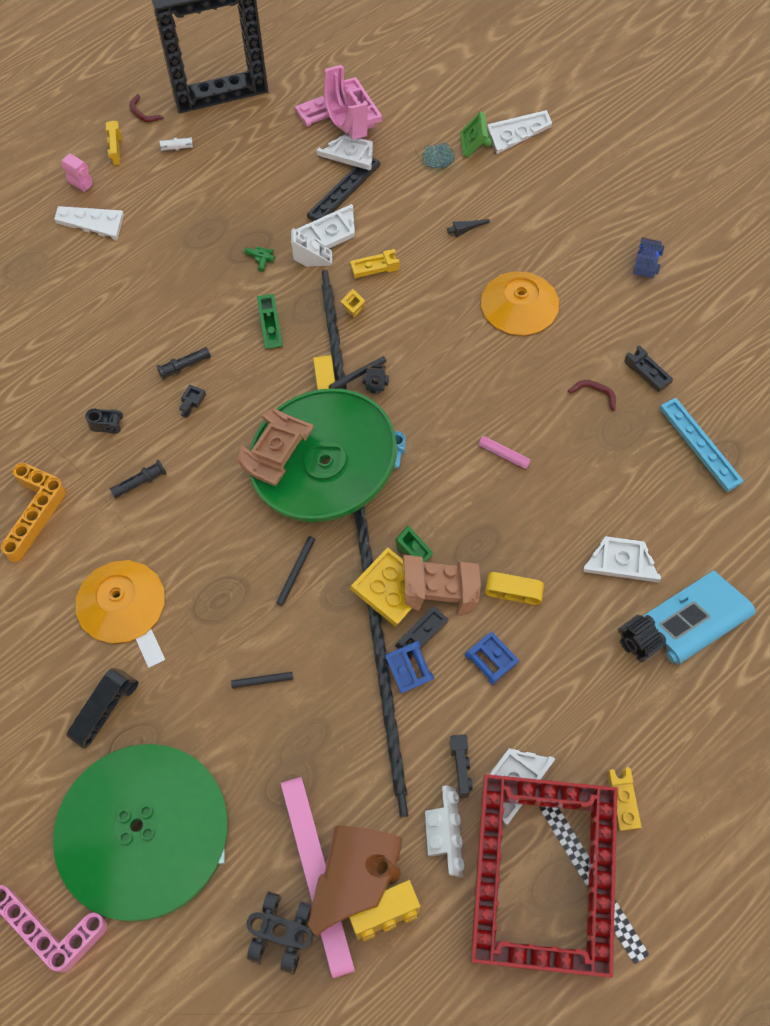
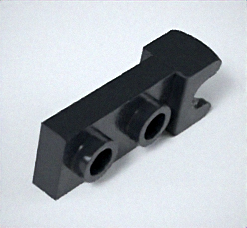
M637 346L634 355L630 352L626 354L625 364L638 372L658 392L672 383L673 378L654 362L641 346Z
M467 735L450 736L451 756H455L459 798H468L469 791L473 789L472 779L467 778V770H470L469 757H465L468 753Z

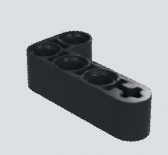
M109 669L70 726L66 734L67 737L81 748H87L93 742L121 697L130 696L136 690L139 681L122 669Z

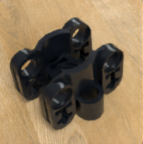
M268 891L262 907L263 913H252L247 919V929L252 935L258 937L252 939L247 959L250 962L261 965L265 947L268 946L267 942L286 947L280 970L294 975L300 958L298 951L308 949L313 943L312 933L308 929L312 904L301 901L295 920L290 921L276 916L278 905L282 898L280 894ZM257 919H262L263 923L260 930H253V922ZM280 925L286 927L284 936L280 938L274 936L276 927ZM304 932L308 934V940L305 944H303Z

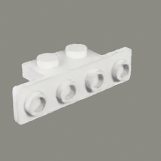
M446 785L442 786L444 807L425 811L428 856L433 857L447 854L449 875L463 877L464 861L461 853L462 838L459 829L461 819L457 805L459 796L455 788Z

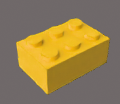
M408 880L385 890L378 907L350 916L349 919L357 940L362 939L364 942L376 936L375 932L382 929L384 932L395 929L398 922L404 920L405 923H409L417 919V915L420 913V904L412 884Z

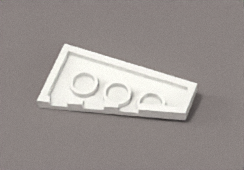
M547 110L487 124V132L492 138V144L497 155L550 128L552 122Z
M58 206L54 219L56 224L74 229L78 227L88 233L92 231L98 233L99 236H110L113 240H118L124 213L122 210Z

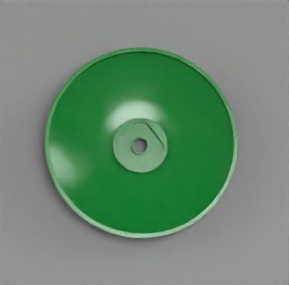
M333 388L310 391L286 401L277 408V410L315 426L306 441L300 440L283 466L285 473L278 484L274 486L250 475L252 484L263 502L284 517L303 522H324L342 518L368 504L388 482L397 458L395 431L385 411L376 402L360 393ZM265 420L257 430L249 451L253 449L268 425ZM324 459H330L327 464H321Z
M142 744L114 751L88 767L75 780L61 803L53 832L54 858L60 877L70 893L82 905L103 917L124 922H141L171 914L193 900L210 882L219 866V861L223 849L226 848L228 838L226 803L219 785L206 767L197 759L181 750L164 745ZM142 821V829L138 832L132 831L133 823Z

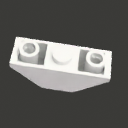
M294 228L291 230L293 260L306 267L330 266L333 264L332 250Z

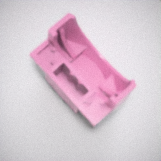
M342 65L325 69L324 97L332 122L345 134H349L352 140L367 136V129L374 128L375 123L382 122L381 113L356 77L344 80V67Z

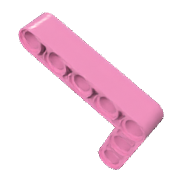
M0 885V894L6 892L5 899L0 902V914L45 964L56 972L65 973L69 971L107 931L108 924L106 919L97 913H90L60 942L13 890ZM20 907L19 916L13 918V911ZM99 919V927L91 931V923ZM34 923V931L31 934H27V927ZM81 937L82 945L75 949L73 946L74 941ZM49 939L50 945L43 951L41 945L44 940ZM64 955L65 961L63 965L57 967V958Z

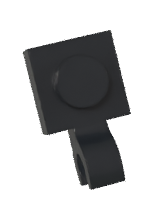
M189 384L181 396V401L183 402L179 408L182 411L181 416L188 418L192 407H199L206 396L205 390Z

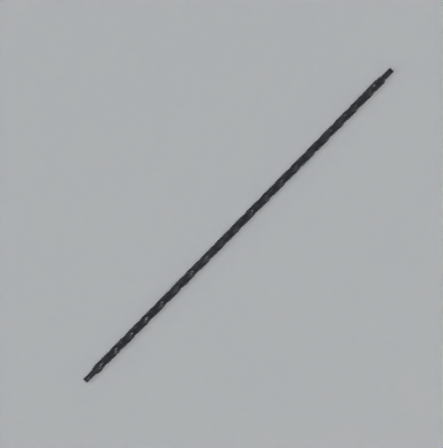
M322 270L323 299L333 358L334 376L337 381L345 377L343 357L340 349L339 330L336 325L337 317L333 304L332 285L329 281L328 270ZM347 384L343 385L338 389L347 390ZM365 506L354 512L363 573L373 563L367 520L365 518ZM367 604L371 634L374 642V655L378 671L384 725L387 733L395 797L398 800L400 818L408 817L405 796L407 795V788L404 782V768L399 749L400 742L397 722L394 717L395 707L390 687L389 667L385 657L386 646L381 627V614Z

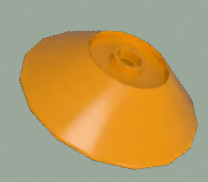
M513 271L501 274L487 284L481 295V309L485 319L496 329L511 335L526 336L541 332L553 323L559 313V298L554 287L544 278L530 272Z
M130 560L110 562L95 569L82 582L75 599V614L81 628L94 639L110 644L130 642L145 635L158 622L165 605L164 587L158 575L145 564ZM116 594H120L119 597L114 598Z

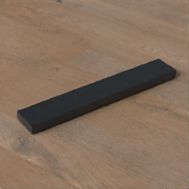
M372 157L371 170L355 166L307 213V218L315 221L333 213L380 166V161Z

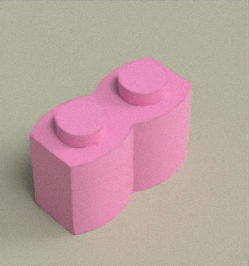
M69 153L62 160V168L66 172V179L68 183L85 192L92 186V177L88 174V165Z

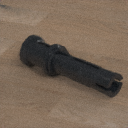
M204 347L177 360L170 359V362L161 366L156 365L162 380H165L167 376L174 373L179 374L182 369L210 358L211 355L208 348Z
M158 459L153 465L147 468L143 467L141 472L109 489L116 499L146 482L151 483L154 478L162 474L166 475L167 473Z

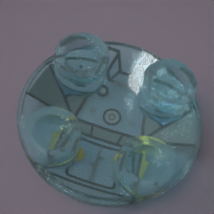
M444 142L440 145L426 146L424 148L423 161L432 168H443L454 161L455 154L448 143Z

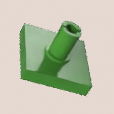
M481 111L460 131L463 156L467 158L481 144L489 147L492 143V138L487 133L485 113Z

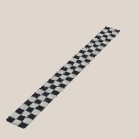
M540 806L539 809L588 887V854L559 808ZM615 900L614 932L633 963L636 964L649 956V953Z

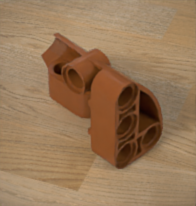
M334 827L325 873L321 874L318 878L308 926L316 936L350 916L378 907L388 884H395L401 876V870L396 865L399 860L403 840L401 837L361 827Z

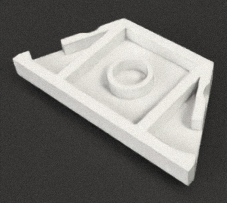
M344 134L337 140L329 142V147L323 150L321 148L316 150L317 156L371 170L372 141L361 138L352 140L349 135Z
M353 205L346 206L296 230L321 245L332 248L355 237Z
M605 536L583 569V572L607 576L658 583L661 580L660 574H657L654 567V561L648 554L645 542Z
M508 749L490 775L541 780L555 761V758ZM503 803L505 811L502 821L505 826H508L522 804Z

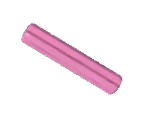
M485 436L479 441V446L524 469L530 464L531 460Z

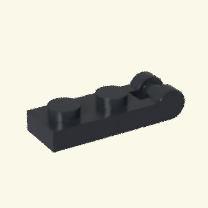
M433 606L397 642L395 647L399 649L408 645L407 643L410 640L412 642L419 640L421 645L419 648L421 650L448 622V618ZM412 650L407 652L408 658L412 660L414 658Z

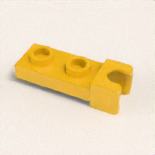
M118 121L106 122L108 147H110L108 149L109 159H112L114 165H120L119 141L122 140L121 130H119Z
M391 249L383 251V254L350 261L354 278L385 271L388 273L398 271L400 263L399 259H396L395 256L396 250Z
M627 767L623 770L622 779L616 776L614 769L608 770L607 779L609 786L618 787V831L642 828L631 769Z

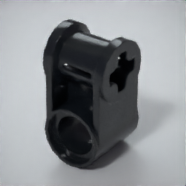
M93 408L86 412L85 418L90 430L117 434L121 430L119 425L120 420L123 419V413L114 409Z

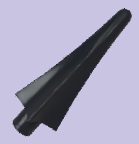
M490 219L453 221V227L447 228V233H454L455 237H458L476 227L489 223Z

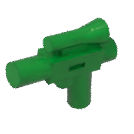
M257 246L256 249L246 247L244 250V254L253 256L256 262L259 263L258 271L264 272L266 262L275 261V256H273L274 249Z

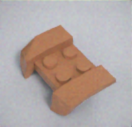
M272 408L261 415L268 426L253 449L249 451L244 446H240L238 462L244 471L256 479L276 486L285 473L283 466L300 440L306 441L315 426Z
M403 555L405 603L408 606L420 611L424 599L458 603L457 615L473 611L478 605L481 590L479 564L460 562L458 566L423 562V557Z

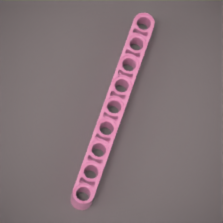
M297 777L281 782V787L313 903L319 876L325 873L326 864L302 777ZM340 921L321 933L332 978L355 972L342 922Z

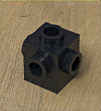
M368 365L366 374H363V384L366 385V390H370V393H381V391H384L385 386H388L389 375H386V366Z

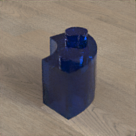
M641 238L633 274L654 278V274L658 275L660 264H657L658 258L662 256L665 247L662 245V241Z

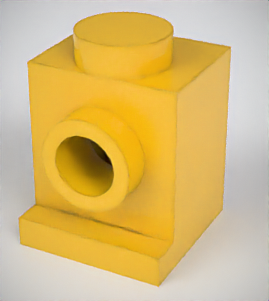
M353 289L341 300L344 310L353 318L366 307L365 300Z

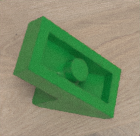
M409 525L395 539L398 553L423 557V562H426L433 554Z

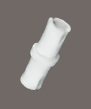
M192 137L159 140L161 151L173 149L179 151V149L193 148Z

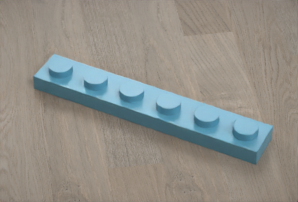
M677 398L660 406L661 412L726 493L742 485L744 480Z

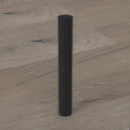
M293 672L231 680L232 688L293 680Z

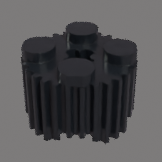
M636 615L618 628V633H620L622 638L620 639L622 648L627 653L633 652V655H636V659L639 662L646 661L659 651L666 642V637L661 632H658L654 619L649 615L645 617L643 615Z

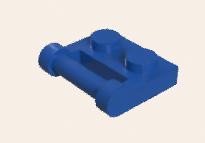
M492 631L464 655L483 672L492 686L519 663V659ZM479 651L498 669L497 672L494 673L477 655Z
M419 640L385 654L400 693L434 679L433 673L429 672L419 648L421 646ZM411 650L422 674V677L418 679L407 655V652Z

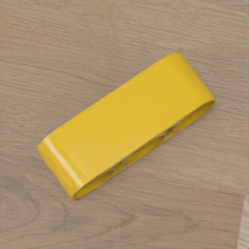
M331 355L313 357L317 389H329L328 386L335 382Z
M490 572L487 577L485 594L494 598L540 605L545 584L535 579Z

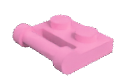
M323 96L295 106V112L306 128L315 122L330 118Z

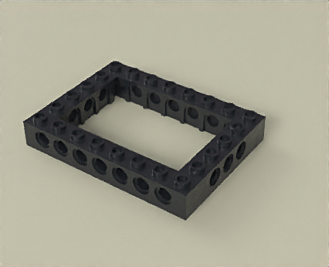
M152 0L172 93L179 114L269 93L257 0ZM237 4L247 71L188 85L184 71L185 66L181 57L182 52L178 43L179 38L175 29L176 24L172 14L177 18H182L185 15L200 14L202 11L217 10L220 7L228 5L231 7Z

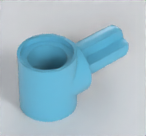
M399 431L395 432L397 442L400 444H397V458L394 469L400 467L401 455L404 454L406 449V437Z

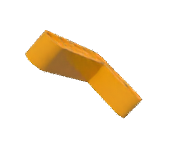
M26 463L16 464L13 467L12 473L21 486L35 491L37 494L1 545L2 552L10 562H18L24 557L66 495V490L58 477Z

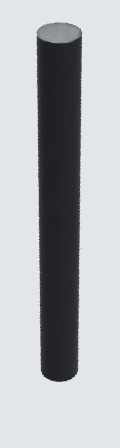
M382 356L328 386L329 389H338L366 374L368 365L380 366L386 363V358Z
M308 536L278 597L277 605H284L315 542V538Z

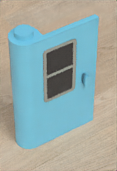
M713 570L643 616L649 615L654 619L656 629L666 637V642L664 643L667 650L666 657L671 663L679 665L755 615L756 611L753 604Z

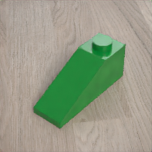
M274 294L257 296L265 349L282 347Z

